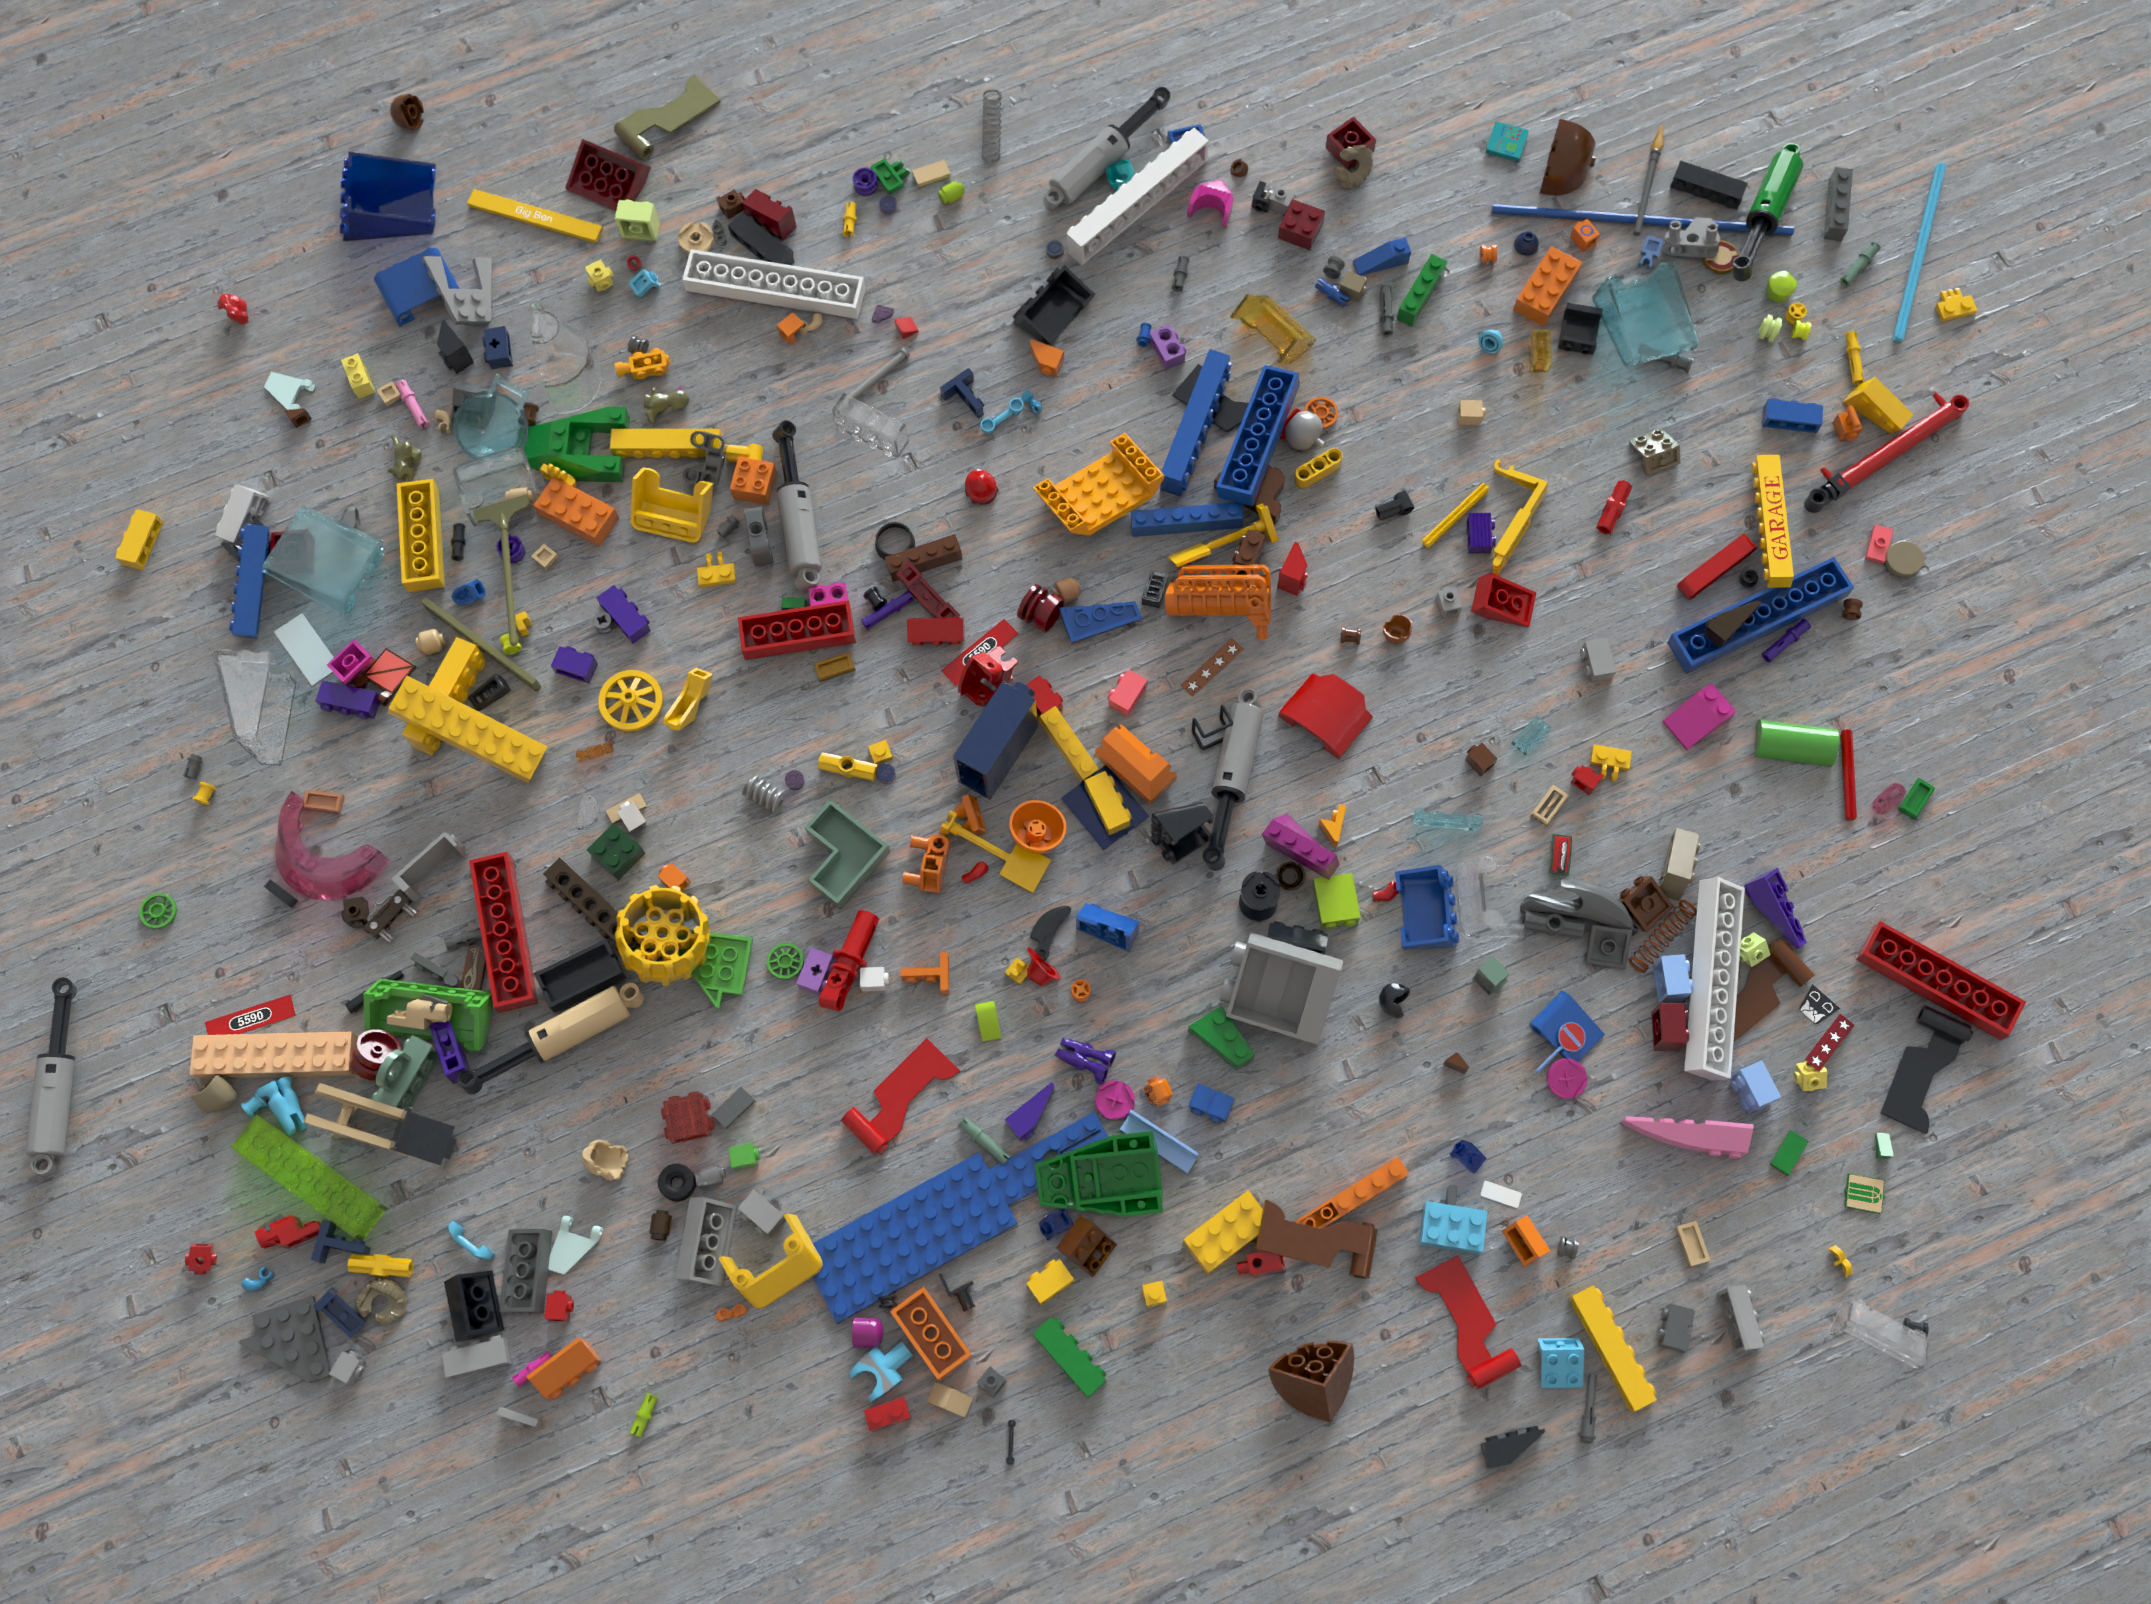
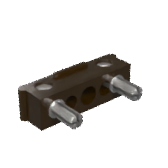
M399 889L394 895L390 894L381 903L376 902L373 905L375 909L368 916V923L363 927V930L367 934L373 935L376 939L382 936L386 941L391 942L390 939L393 940V937L385 930L404 910L412 917L415 916L413 913L417 914V911L409 905L412 901ZM388 900V902L377 912V905L381 906Z

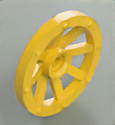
M626 670L613 675L605 682L599 694V709L605 721L613 728L625 732L639 731L651 725L658 718L663 707V693L658 682L648 673L639 670ZM635 678L631 687L627 689L623 680ZM641 680H644L651 685L650 687L636 691ZM617 683L622 690L621 693L610 692ZM655 692V703L640 698ZM607 698L620 699L607 709ZM639 704L652 709L647 717L644 718L638 708ZM623 706L621 720L619 722L612 718L610 715H612L614 712H616L619 708ZM630 709H633L639 720L638 722L627 723Z

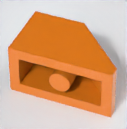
M1031 339L1030 352L1039 371L1046 376L1057 377L1064 362V351Z

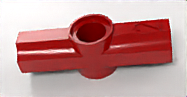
M1618 480L1598 521L1596 529L1600 533L1611 534L1633 486L1629 482Z

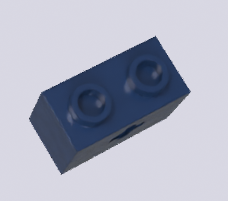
M506 327L484 329L485 337H482L484 348L486 347V352H484L485 362L489 363L491 369L513 366L510 335Z

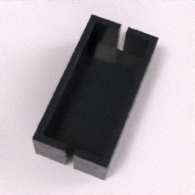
M607 939L534 973L546 1002L554 1013L626 979L614 949Z

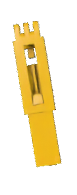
M1500 459L1494 463L1495 473L1532 491L1533 494L1525 507L1519 509L1494 550L1492 572L1495 575L1501 572L1531 524V517L1548 490V482L1515 471L1514 465H1511L1508 470L1500 468Z

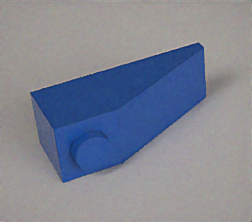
M1406 237L1389 241L1354 259L1353 264L1357 274L1363 276L1408 264L1411 250Z

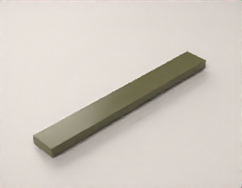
M425 597L421 601L427 611L470 643L477 645L482 652L533 690L538 691L541 687L536 678L430 599Z

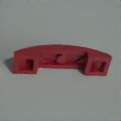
M910 561L896 573V576L906 589L934 618L961 616L949 602L946 603L922 578V574Z

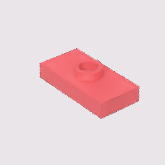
M1876 524L1873 526L1865 559L1880 564L1885 563L1886 552L1889 549L1893 529Z

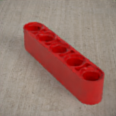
M1742 534L1682 579L1676 587L1688 600L1693 599L1750 556L1757 549V546L1746 534Z

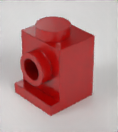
M1577 765L1571 774L1573 779L1570 783L1590 796L1604 775L1600 773L1598 776L1592 768L1583 765L1579 767Z

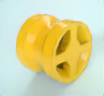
M1802 303L1791 304L1786 312L1785 320L1790 325H1794L1796 320L1802 322L1807 313V308Z

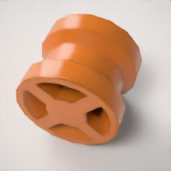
M1491 244L1489 247L1485 245L1480 246L1479 255L1481 263L1497 261V247L1495 244Z
M1076 980L1072 984L1071 995L1075 1001L1085 1002L1089 999L1091 987L1087 981Z

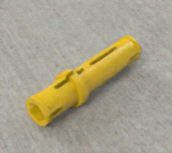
M1849 331L1845 333L1852 384L1860 385L1865 382L1860 359L1861 347L1858 345L1857 332Z

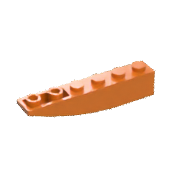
M1396 1157L1295 1222L1319 1229L1327 1227L1407 1178L1409 1172L1399 1157Z

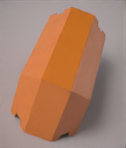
M1120 725L1119 729L1117 727L1113 728L1100 742L1103 744L1101 749L1097 747L1095 750V756L1150 806L1177 780L1176 772L1171 773L1169 770L1171 765L1157 752L1152 754V750H1149L1123 725Z

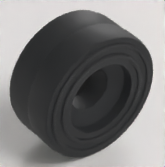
M680 1163L668 1165L661 1171L658 1177L660 1192L671 1201L678 1202L689 1198L696 1187L694 1173L687 1166ZM675 1177L682 1178V1185L678 1188L672 1187L671 1184Z

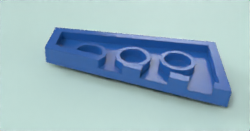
M1136 601L1059 608L1071 644L1142 619Z

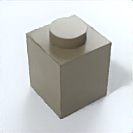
M1347 271L1340 283L1339 290L1350 296V299L1358 302L1360 297H1364L1367 292V279Z

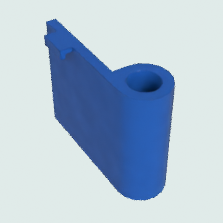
M1561 991L1529 1023V1026L1538 1036L1546 1038L1557 1049L1560 1046L1557 1037L1560 1027L1569 1022L1578 1023L1585 1031L1586 1040L1584 1046L1575 1052L1562 1049L1559 1054L1565 1059H1573L1579 1062L1605 1034L1568 993Z

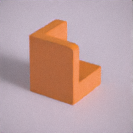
M792 312L777 324L779 335L792 345L796 342L794 334L804 326V323Z

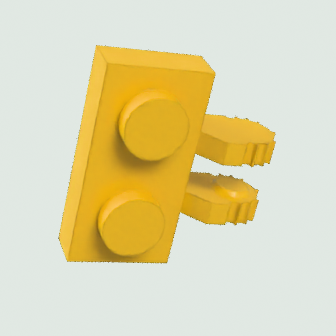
M717 552L719 565L713 566L711 553L706 554L708 567L697 568L699 587L737 583L734 563L724 564L722 552Z
M1594 744L1590 764L1601 766L1600 773L1604 775L1602 779L1606 777L1607 768H1613L1611 781H1617L1619 770L1629 771L1632 751Z

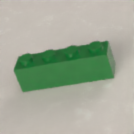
M1434 254L1430 255L1399 307L1397 320L1413 327L1445 273L1447 260Z
M1050 1317L1033 1333V1336L1083 1394L1090 1398L1107 1382L1104 1378L1107 1374L1099 1365L1095 1367L1090 1362L1093 1358L1086 1350L1081 1351L1077 1347L1079 1342L1072 1334L1068 1336L1063 1331L1065 1326L1058 1318L1053 1320Z

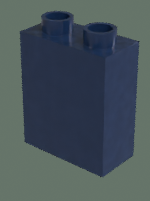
M1002 681L953 755L958 782L989 800L992 799L1038 728L1036 699H1034L1035 692L1030 687L1021 682H1016L1014 686H1011Z

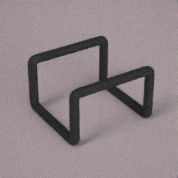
M1221 705L1219 715L1223 726L1207 734H1204L1197 719H1192L1191 731L1202 750L1223 742L1224 737L1203 746L1195 731V727H1197L1203 738H1207L1233 725V720L1224 705ZM1223 713L1226 715L1229 721L1228 724H1226V722L1223 719Z

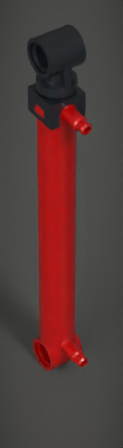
M1935 393L1933 398L1940 408L1841 474L1837 473L1833 476L1825 467L1821 468L1820 472L1827 482L1810 492L1804 503L1805 508L1812 513L1819 512L1825 505L1833 500H1838L1849 489L1954 419H1959L1969 407L1968 398L1964 395H1955L1949 402H1946L1942 396Z

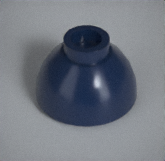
M1522 232L1516 237L1514 247L1518 253L1528 256L1538 250L1539 241L1532 232Z

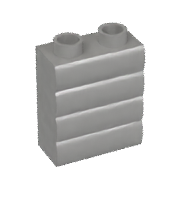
M1251 933L1247 944L1236 942L1230 964L1240 967L1237 980L1226 978L1219 1001L1229 1004L1226 1017L1318 1045L1343 961Z

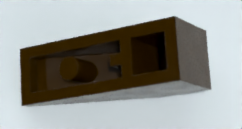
M1758 600L1720 613L1715 619L1711 617L1704 625L1706 630L1703 635L1719 648H1722L1753 615L1761 602Z

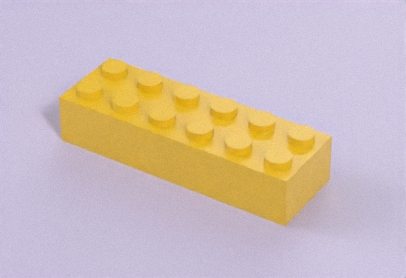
M434 479L397 483L402 584L408 592L445 588L439 487Z
M456 637L429 687L461 703L465 702L469 689L476 683L478 673L485 667L486 658L477 645ZM410 724L406 725L401 734L412 748L431 756L439 749L441 744L440 739Z

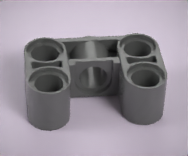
M705 431L693 432L690 437L691 444L697 448L705 449L707 455L704 467L686 468L683 471V479L689 484L696 485L699 481L707 482L706 477L710 474L714 477L713 487H716L720 482L725 462L727 440L721 435ZM698 434H701L704 437V442L702 444H698L696 442V436ZM717 438L722 442V446L719 449L714 447V440ZM690 470L696 472L695 480L689 478L688 473Z
M763 507L744 509L750 540V551L755 567L774 563L766 533L768 526Z

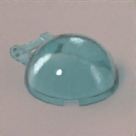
M497 373L488 391L472 394L464 400L457 409L454 418V432L458 444L465 453L477 461L489 464L505 462L520 453L528 438V422L522 407L530 390H524L501 378V375ZM499 384L520 395L522 398L519 404L507 395L494 392L496 385Z

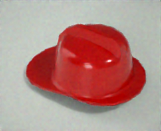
M1027 948L1032 958L1027 967V975L1031 981L1040 986H1045L1054 979H1061L1060 974L1051 964L1043 960L1033 949Z

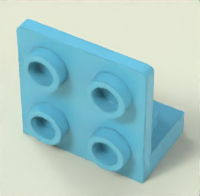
M1537 1339V1347L1541 1354V1387L1582 1388L1584 1348L1580 1339Z

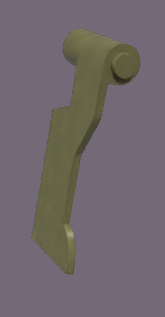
M693 75L686 82L685 93L662 107L635 111L615 124L614 133L641 159L645 160L652 155L654 147L643 137V133L655 126L671 134L720 103L721 99L699 78Z

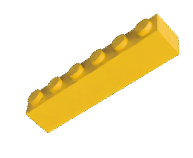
M611 429L610 450L613 456H621V458L706 457L705 449L697 448L691 444V434L696 431H705L722 436L720 429ZM698 434L696 436V442L698 444H702L704 442V437L701 434ZM717 438L714 440V447L719 449L722 446V442Z
M1593 1285L1568 1298L1631 1413L1656 1401L1655 1396L1657 1393L1652 1384L1647 1383L1643 1367L1636 1363L1632 1347L1630 1345L1627 1346L1623 1339L1625 1335L1622 1329L1615 1325L1611 1309L1609 1307L1606 1308L1602 1301L1604 1297L1601 1291Z

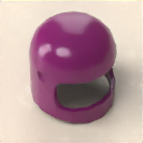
M853 1317V1348L878 1347L884 1335L881 1321L876 1318Z

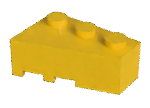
M1876 376L1856 386L1843 401L1848 406L1852 405L1854 410L1890 434L1902 430L1914 415Z

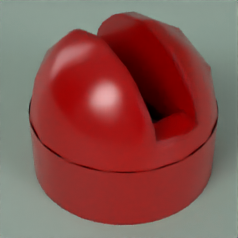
M633 255L627 259L629 269L637 271L641 268L642 263L639 257ZM632 260H636V264H637V267H636V268H634V264H633V261H632Z

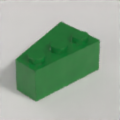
M1223 1006L1218 1007L1188 1026V1032L1191 1035H1194L1205 1046L1212 1049L1235 1070H1239L1254 1060V1053L1231 1018L1226 1017L1227 1012Z

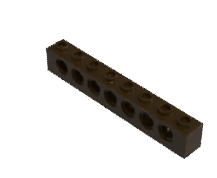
M559 857L543 873L547 879L545 883L551 889L556 887L560 891L558 895L565 902L570 900L573 903L571 907L579 915L584 913L587 916L585 920L592 927L595 925L599 927L600 930L598 932L605 939L610 938L614 941L612 945L618 950L615 939V932L618 926L616 919L618 911ZM569 879L567 885H561L563 880ZM577 892H583L581 897L574 898ZM591 904H596L595 909L591 911L588 910V907ZM604 917H610L608 922L601 923ZM637 943L631 950L633 952L637 949L641 950V944ZM654 948L646 949L647 953H652L655 951ZM659 957L655 962H664V961H663L662 957Z

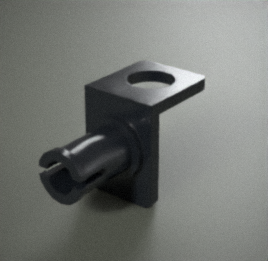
M938 1274L948 1296L953 1294L957 1296L963 1312L969 1310L965 1301L968 1302L970 1309L975 1307L967 1290L969 1286L974 1284L973 1281L949 1291L942 1274Z

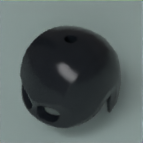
M1399 983L1385 985L1379 994L1381 1009L1394 1018H1402L1404 1013L1397 1004L1403 1002L1409 996L1410 989Z

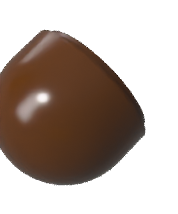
M1242 159L1235 160L1230 168L1231 174L1236 177L1245 176L1249 170L1248 164ZM1241 165V168L1235 172V168Z

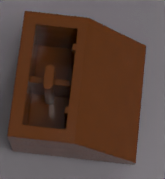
M1080 1215L1056 1249L1088 1275L1094 1277L1117 1244L1095 1223Z

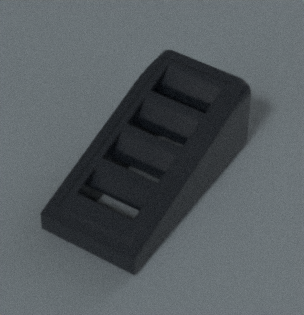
M1150 570L1141 604L1160 608L1169 574ZM1153 576L1163 578V581L1153 579ZM1151 582L1161 584V586L1152 585ZM1152 588V589H1156V590H1160V591H1159V592H1156V591H1151V590H1149V589ZM1148 594L1155 595V596H1158V597H1157V598H1155V597H1150V596H1148Z
M494 674L469 695L468 699L476 711L479 712L506 695L511 689L502 676ZM478 696H479V697L481 698V700H482L481 703H480V702L478 701V699H477Z

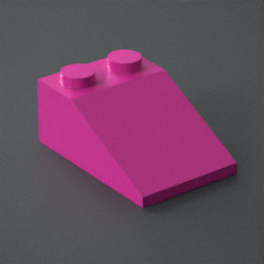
M1710 683L1662 722L1683 747L1688 750L1731 720L1736 710L1713 683Z

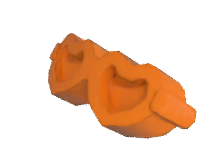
M736 1304L732 1310L721 1308L715 1317L720 1322H723L724 1320L732 1319V1317L745 1316L748 1309L742 1304Z

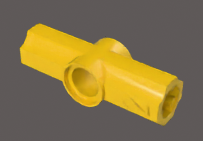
M823 752L819 757V770L842 774L846 778L855 777L873 782L876 778L877 764L854 760L850 756L841 757ZM847 764L852 765L848 770L843 769Z
M351 1254L347 1264L348 1272L370 1274V1276L375 1277L397 1276L410 1278L414 1269L412 1259L392 1258V1256L373 1254V1256Z

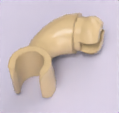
M815 313L810 324L803 321L804 328L799 329V333L805 335L808 331L818 329L823 322L822 315Z
M436 410L434 413L435 418L443 421L438 425L441 434L446 429L447 434L450 435L452 432L450 428V415L444 410Z

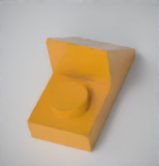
M1339 804L1337 810H1333L1331 821L1320 819L1318 823L1333 847L1338 845L1346 806Z

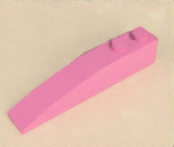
M1626 1116L1622 1119V1125L1660 1142L1684 1149L1705 1152L1713 1157L1725 1154L1733 1159H1740L1741 1156L1748 1153L1754 1125L1709 1120H1705V1123L1695 1124L1694 1120L1689 1119L1679 1121V1123H1675V1120L1668 1118L1659 1119L1658 1122H1654V1118Z

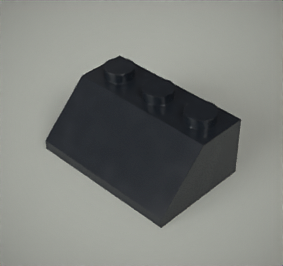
M1276 921L1269 924L1267 937L1325 955L1328 934L1320 929H1312L1311 931L1306 930L1303 926L1294 925L1290 927L1285 926V923Z
M492 1270L458 1274L444 1281L456 1342L473 1340L504 1331Z

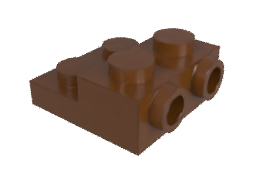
M1639 876L1633 881L1634 886L1632 888H1626L1619 893V900L1624 904L1628 913L1633 917L1641 930L1648 931L1674 906L1652 876Z

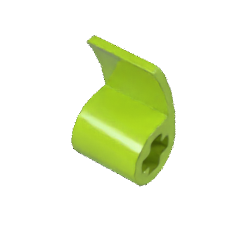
M995 1001L975 1004L982 1041L1001 1038Z

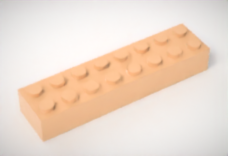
M353 1032L194 1035L190 1075L197 1079H210L215 1075H220L224 1079L278 1078L286 1076H356V1073L351 1068L350 1058L359 1036Z

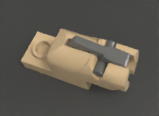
M424 994L420 999L409 1002L406 1011L396 1010L395 1013L387 1016V1024L424 1030L429 1025H432L433 1022L446 1023V1021H449L452 1015V1004Z

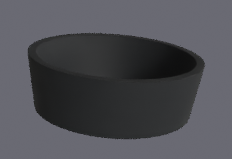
M890 522L878 530L875 548L882 559L885 560L886 556L893 555L883 551L878 544L879 536L887 529L902 528L908 531L911 541L905 550L915 547V538L906 525L899 522Z

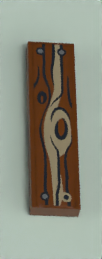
M469 945L460 988L482 990L486 970L484 947Z

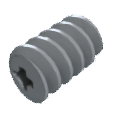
M759 776L750 779L744 786L742 795H746L748 799H753L755 803L759 802L760 806H766L767 810H772L776 814L783 806L784 791L777 794V787L770 790L771 783L764 786V779L758 783Z

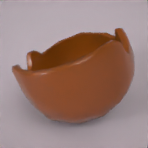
M1393 615L1390 621L1385 622L1383 635L1393 644L1404 643L1411 636L1413 623L1405 615Z

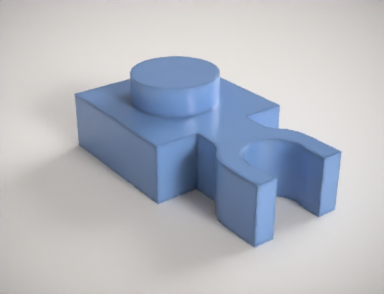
M1649 235L1646 236L1640 253L1645 256L1642 257L1639 266L1642 267L1643 262L1648 261V269H1651L1652 257L1658 259L1664 240Z

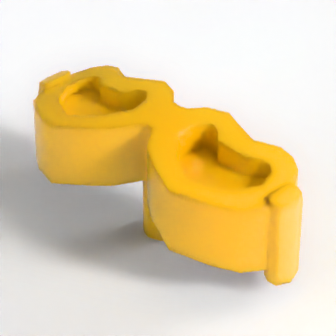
M1836 1245L1827 1249L1838 1259L1833 1263L1834 1266L1841 1264L1845 1274L1844 1278L1852 1275V1266L1846 1259L1844 1252Z

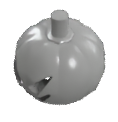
M1309 411L1297 413L1285 429L1284 433L1287 443L1298 451H1306L1314 445L1322 449L1325 445V442L1320 439L1323 431L1322 421L1316 414Z

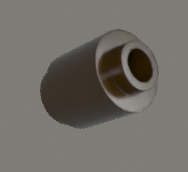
M656 1210V1213L652 1214L649 1234H651L650 1239L667 1241V1236H670L672 1216L668 1215V1211Z

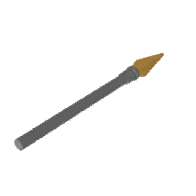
M1663 125L1660 126L1651 145L1650 163L1633 232L1635 236L1641 234L1656 164L1663 147Z

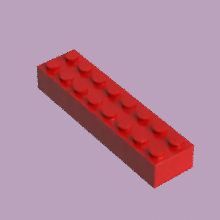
M508 852L469 860L493 1006L499 1013L538 1004L513 858Z
M1881 921L1871 929L1856 958L1857 961L1999 1040L2010 1035L2026 1004V1001Z

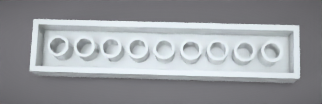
M1195 128L1185 132L1180 140L1173 142L1168 150L1160 153L1139 174L1136 173L1127 184H1123L1115 194L1109 195L1104 203L1096 206L1092 213L1084 216L1080 223L1068 230L1067 253L1081 266L1084 265L1208 161L1209 140Z
M693 249L690 251L682 279L686 291L854 319L859 317L866 289L864 277Z
M1720 877L1699 880L1692 966L1693 991L1690 994L1688 1018L1690 1036L1689 1041L1686 1043L1684 1071L1711 1081L1731 1079L1745 890L1744 887Z

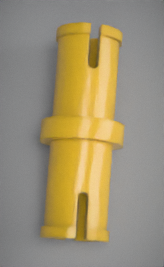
M850 201V207L849 202H846L845 215H843V235L849 237V232L850 237L854 235V224L857 221L855 216L857 204Z

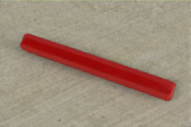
M1844 729L1841 731L1845 819L1847 821H1854L1857 818L1853 732L1850 729Z

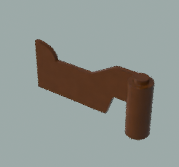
M1776 938L1768 945L1771 955L1751 967L1745 988L1737 994L1733 1042L1780 1005L1772 984L1785 973L1789 975L1799 988L1815 976L1783 939L1778 941Z

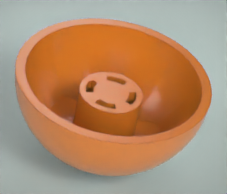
M1031 800L1018 805L1014 809L1009 821V830L1012 839L1022 850L1032 854H1043L1052 851L1062 842L1066 834V821L1062 813L1054 805L1045 801Z

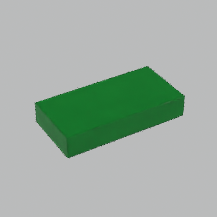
M1918 778L1898 807V810L1915 820L1932 795L1935 787Z
M1790 1130L1769 1165L1788 1176L1809 1141Z

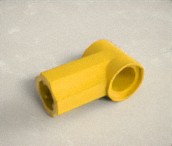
M749 444L748 447L728 445L726 461L737 462L738 457L762 461L764 448L758 444Z

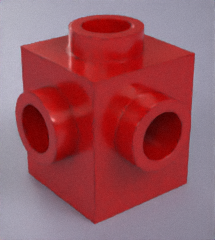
M192 1243L190 1245V1251L185 1256V1266H189L188 1271H194L196 1275L207 1274V1271H211L213 1266H216L217 1253H213L214 1243Z

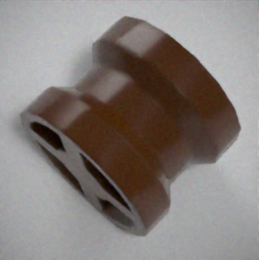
M1854 598L1844 600L1842 617L1848 620L1860 619L1862 615L1860 609L1863 607V602Z

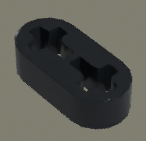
M271 879L264 885L268 891L289 907L293 908L298 902L296 898Z

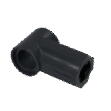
M1407 491L1399 492L1392 499L1375 505L1376 515L1380 520L1398 514L1401 516L1406 515L1415 509Z

